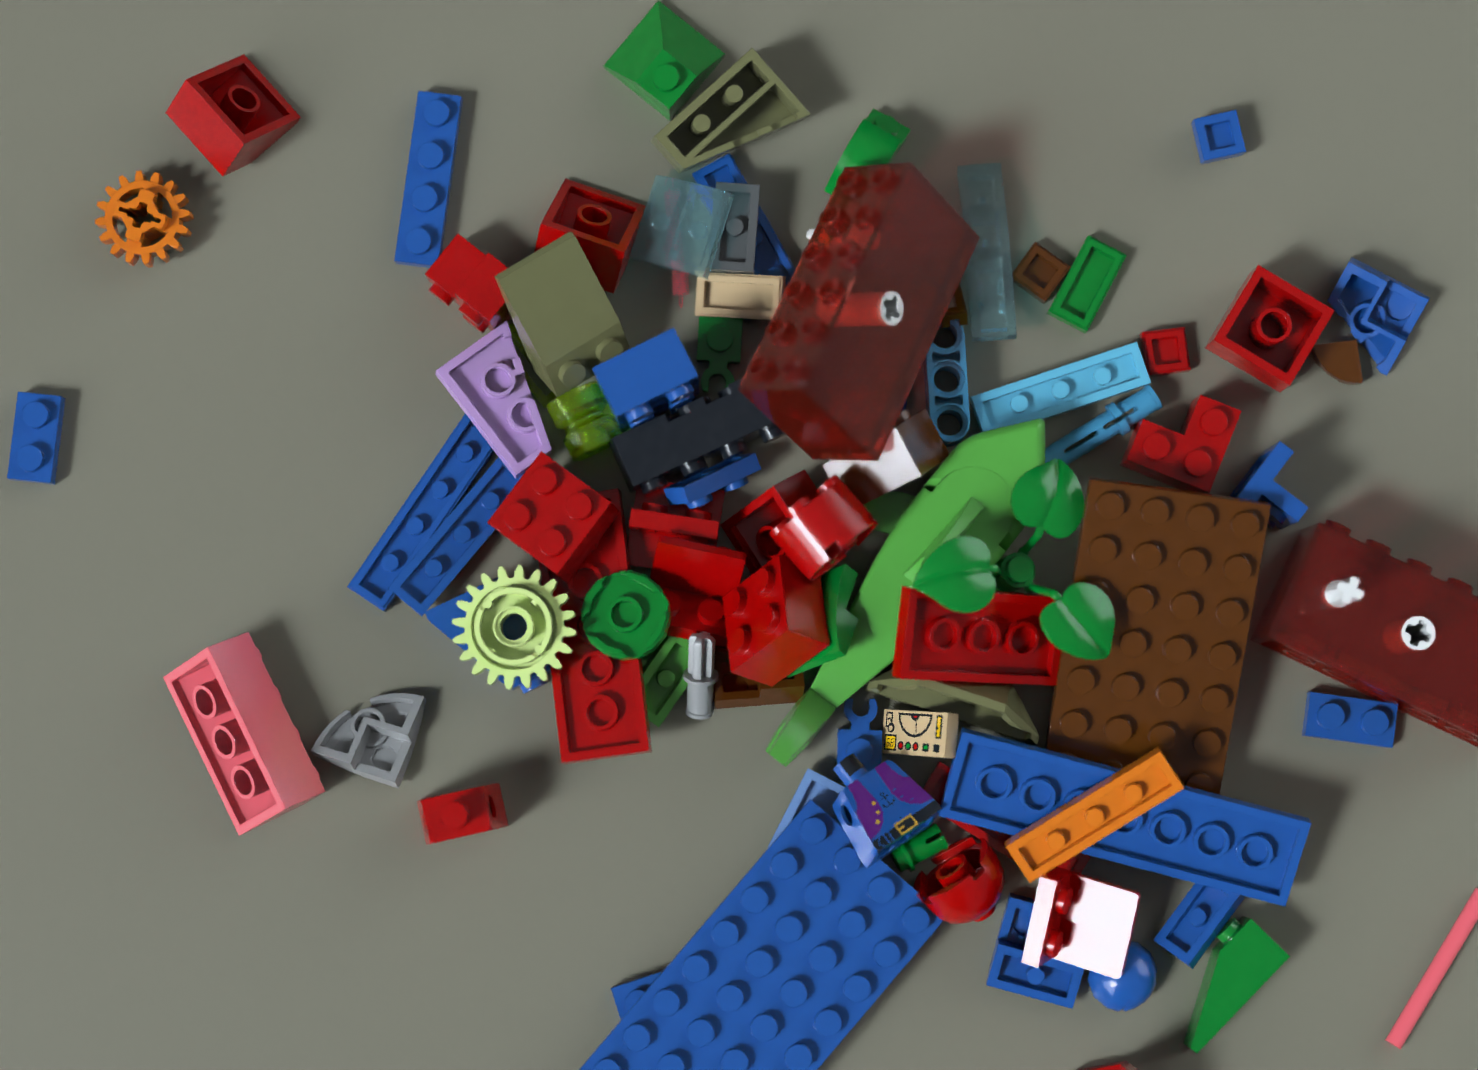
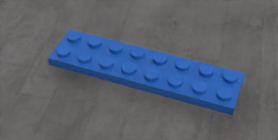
M962 727L956 746L955 759L952 760L940 802L942 810L939 816L1014 836L1121 769ZM1184 786L1183 790L1080 853L1286 907L1311 827V821L1303 816Z

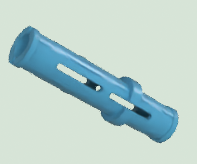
M1148 384L1118 404L1114 402L1109 403L1105 406V412L1046 447L1045 463L1056 458L1068 465L1117 434L1126 435L1131 431L1130 426L1154 411L1163 408L1160 399ZM1132 408L1134 409V411L1131 412L1130 414H1128V415H1126L1125 417L1119 419L1118 421H1116V422L1113 423L1112 425L1108 426L1107 428H1105V429L1103 428V426H1104L1105 424H1107V423H1109L1110 421H1112V420L1116 419L1117 417L1121 416L1123 413L1127 412L1128 410H1130V409H1132ZM1092 432L1095 433L1094 436L1064 453V450Z

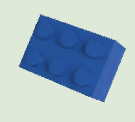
M674 327L592 368L598 386L622 433L654 419L655 416L669 409L672 415L677 414L679 408L693 401L695 396L700 394L698 374Z

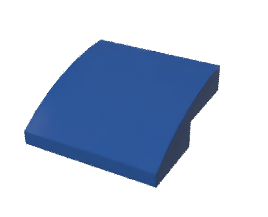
M1009 892L986 985L1073 1009L1084 968L1053 958L1039 968L1021 963L1035 899Z

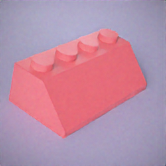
M249 632L205 648L163 677L239 836L307 803L325 792L319 773L305 750L299 731L293 725L281 700V694L274 685L262 661V655L255 646Z

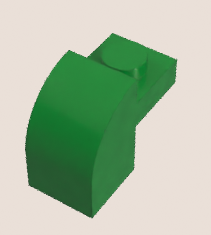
M873 108L868 117L862 120L852 136L824 191L862 212L878 189L890 163L906 141L911 129L900 124L893 117Z

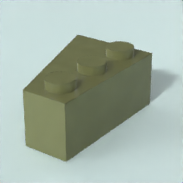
M751 48L651 139V142L680 174L802 121L811 113L758 53Z

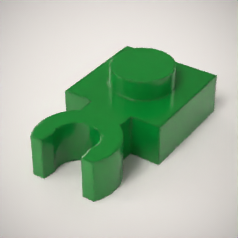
M699 316L697 362L709 363V368L704 371L701 377L703 393H708L709 381L715 376H720L725 380V388L728 387V384L734 382L733 375L727 367L728 364H740L743 319Z

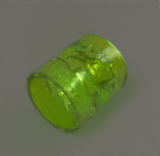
M596 381L578 386L546 405L556 428L566 430L567 432L563 442L573 462L587 459L610 447L611 439L622 434L613 414H604L603 412L607 402Z

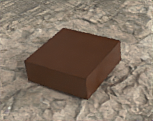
M1034 242L1010 275L1009 280L1044 304L1070 266L1037 242Z

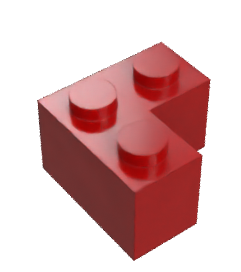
M457 233L425 273L429 282L433 284L428 290L447 306H450L453 301L461 307L458 310L463 314V318L481 333H484L487 328L492 331L506 320L507 322L510 320L511 315L494 277L508 267L489 252L485 255Z
M1200 394L1191 402L1179 433L1142 419L1134 427L1120 466L1180 490L1208 494L1211 491L1242 411Z

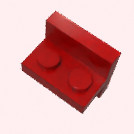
M667 482L668 485L646 495L643 494L641 489L636 490L634 508H631L629 519L628 552L630 566L652 569L659 536L679 537L688 541L717 547L725 497L724 490H717L711 493L712 501L693 509H688L687 504L669 505L663 489L674 483Z

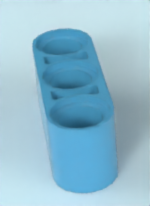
M957 319L950 320V327L946 328L954 335L955 343L953 346L940 348L932 341V332L941 328L940 322L932 323L933 329L925 330L922 339L926 411L946 447L954 446L962 441L970 426L965 333L963 326H959ZM941 371L952 373L957 379V388L951 392L941 391L935 385L934 376ZM945 414L953 415L960 423V432L953 436L944 435L937 427V418Z

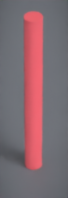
M1478 888L1474 889L1385 1041L1400 1050L1478 921Z

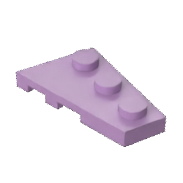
M506 320L437 369L435 375L516 479L529 468L541 451L549 455L552 448L537 405L532 398L524 375L525 371L520 357L517 355L511 338L512 334Z

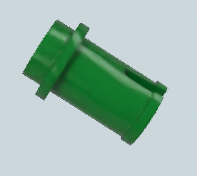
M936 823L890 853L900 872L907 869L912 872L915 870L914 865L943 850L949 849L944 835L940 837L939 833H941V830Z

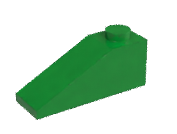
M1242 916L1238 921L1233 917L1216 936L1219 941L1212 948L1183 1042L1196 1054L1290 957L1251 918Z

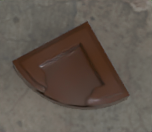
M1357 340L1313 346L1311 353L1316 364L1329 376L1343 384L1360 385L1363 383Z

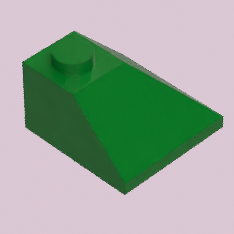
M658 0L604 64V68L671 121L725 57V53Z

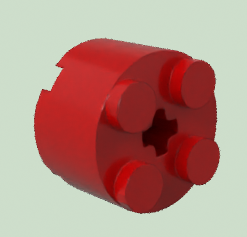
M836 474L817 489L816 493L818 496L810 501L807 496H804L793 504L785 513L788 517L769 533L777 545L810 581L818 579L847 556L846 553L855 544L859 546L878 525L872 514Z

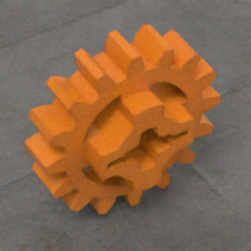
M141 170L136 171L134 182H130L123 175L119 176L121 188L115 190L107 186L105 190L111 197L109 202L98 201L96 205L105 212V216L95 219V224L99 228L107 229L99 239L105 245L113 244L110 253L116 258L123 256L126 252L125 261L131 266H135L139 257H141L143 264L148 268L153 267L154 257L159 256L165 263L170 262L167 251L173 248L178 252H182L184 249L178 242L179 237H191L192 232L183 226L184 222L194 219L193 214L189 210L182 209L189 202V199L184 193L175 195L179 186L174 181L170 180L163 186V177L157 172H154L150 181H147L145 174ZM135 194H138V197L125 203V201L128 198ZM162 197L166 198L171 207L172 218L163 214L161 210L164 203ZM149 213L159 223L154 221L143 222L140 226L130 216L137 218L138 216L146 217ZM117 220L125 224L127 228L125 234L126 242L119 234ZM164 236L159 242L150 245L151 241Z

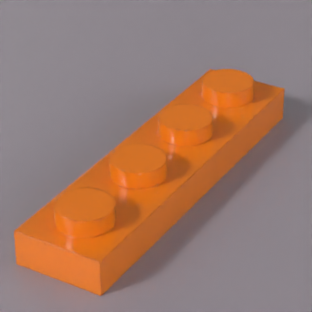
M1157 747L1004 841L1005 847L1029 883L1183 790L1184 786L1160 748Z

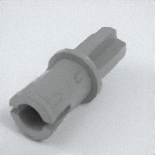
M704 631L693 633L689 637L688 668L683 673V679L687 682V707L685 713L688 717L698 720L711 718L712 714H714V684L719 678L718 671L714 669L715 638L710 636L709 632Z

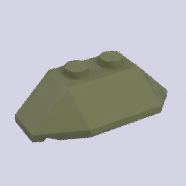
M892 670L867 682L865 691L929 712L959 714L958 721L1027 744L1037 745L1040 737L1013 684L899 679L892 676Z

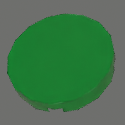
M631 570L618 571L619 573H613L610 576L606 575L597 580L587 592L581 609L582 623L590 643L604 655L622 661L640 659L655 651L666 638L671 623L670 603L662 588L647 575Z

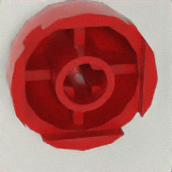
M968 837L949 845V849L937 853L931 859L933 864H937V866L927 876L922 870L917 875L913 886L919 892L916 896L938 918L950 924H962L972 921L980 922L987 919L995 911L996 903L1001 897L1005 884L1002 864L993 848L984 838H981V843H977L973 837Z

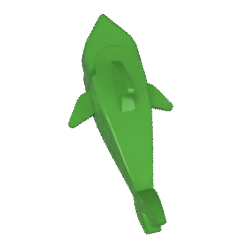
M1037 418L971 435L950 452L917 496L899 491H890L864 504L878 523L874 530L889 535L874 558L848 610L858 618V622L846 656L820 666L811 687L782 720L765 750L783 766H788L813 741L837 707L893 662L902 586H913V581L919 568L936 548L956 537H975L987 544L990 550L989 565L996 564L1025 528L1014 516L1010 498L1015 483L1024 473L1045 464V421L1043 419Z

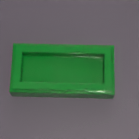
M1088 235L1047 314L1086 333L1127 255Z

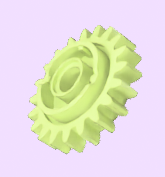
M522 565L517 566L513 578H509L505 568L500 566L498 568V580L495 582L487 574L483 573L481 574V580L484 585L482 590L471 585L466 587L469 594L473 597L472 602L457 601L456 603L467 614L464 618L452 619V624L465 629L463 634L453 638V643L468 644V649L459 658L461 661L477 659L471 672L473 675H479L485 669H489L487 684L493 686L499 677L503 675L506 689L511 690L513 688L516 677L521 678L525 688H531V675L533 673H536L544 682L548 681V674L545 670L547 665H551L559 670L563 668L561 662L556 658L557 653L572 654L573 652L568 645L563 643L564 637L577 635L576 630L564 626L566 621L576 617L574 611H561V606L568 601L569 596L568 594H560L553 597L552 593L556 589L558 582L553 579L544 586H541L542 572L538 569L533 572L528 580L525 579V570ZM512 615L522 616L527 623L526 633L517 640H509L503 633V624Z

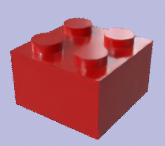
M1258 265L1248 274L1205 348L1280 393L1293 382L1335 310Z
M541 451L487 523L568 583L620 514V511L609 500Z
M778 554L722 597L731 673L773 687L830 645L821 577L810 581L790 558Z

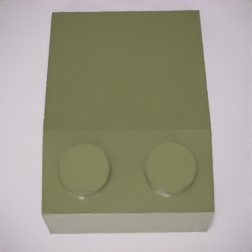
M571 231L494 276L533 371L557 398L593 377V367L630 349L620 320L580 244Z

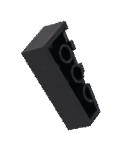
M780 361L765 367L766 373L761 380L751 383L750 379L741 378L728 384V387L718 392L719 398L711 401L710 396H702L677 410L679 415L671 418L670 414L666 413L613 437L609 446L630 493L639 489L642 490L644 495L652 493L668 485L666 478L682 472L684 478L708 468L706 461L722 454L724 461L748 451L746 444L762 438L765 444L788 433L786 427L796 418L801 408Z

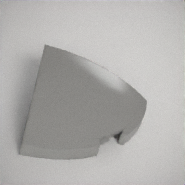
M391 693L370 698L371 707L361 709L354 715L348 710L338 715L322 731L310 751L312 755L340 768L399 788L417 740L426 698L407 693Z

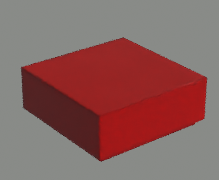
M1185 327L1147 331L1139 334L1142 357L1149 377L1184 373L1191 370Z

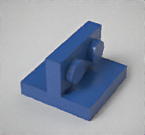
M1281 441L1260 454L1228 496L1268 502L1271 508L1267 528L1273 529L1276 526L1280 530L1298 522L1309 508L1273 481L1294 453L1293 450Z

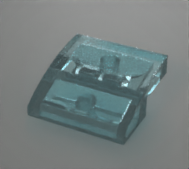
M656 175L630 258L670 271L676 270L708 280L734 195L730 192L701 184Z

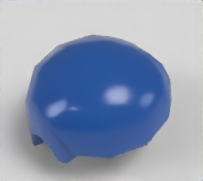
M1131 941L1122 977L1115 979L1089 970L1087 980L1093 996L1106 1008L1126 1012L1140 1006L1151 996L1156 986L1157 966L1150 951L1140 943Z

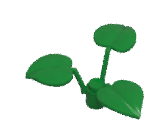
M1055 458L1030 469L1017 480L1012 489L1010 504L1014 516L1022 525L1036 528L1034 534L1018 549V552L1001 558L996 564L989 565L990 550L987 544L975 537L960 536L950 539L936 548L926 558L913 581L914 589L928 595L945 608L959 613H973L984 608L992 600L996 588L1002 592H1014L1023 588L1027 593L1034 592L1051 597L1055 602L1048 604L1042 609L1039 619L1045 636L1055 647L1071 656L1084 660L1106 659L1111 652L1115 625L1114 608L1108 596L1100 588L1092 584L1078 582L1068 586L1061 595L1055 589L1040 586L1033 582L1036 569L1028 553L1041 539L1044 531L1054 538H1066L1077 529L1083 518L1084 496L1080 482L1072 469L1060 459Z

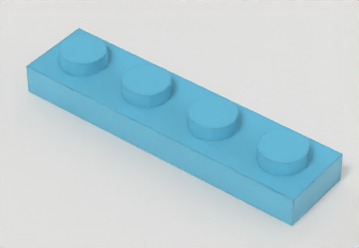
M1134 342L971 396L970 402L980 431L983 432L1037 418L1046 420L1150 384L1151 380L1138 343Z

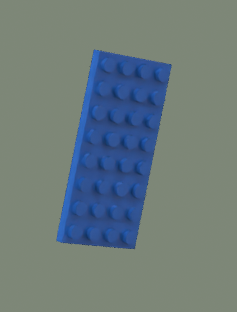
M809 799L578 1070H817L944 920H941L932 913L916 896L919 892L882 860L866 868L843 827Z

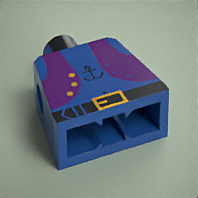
M853 753L840 761L833 769L846 785L832 805L833 811L866 868H869L931 826L942 810L937 801L891 760H886L871 771H868Z

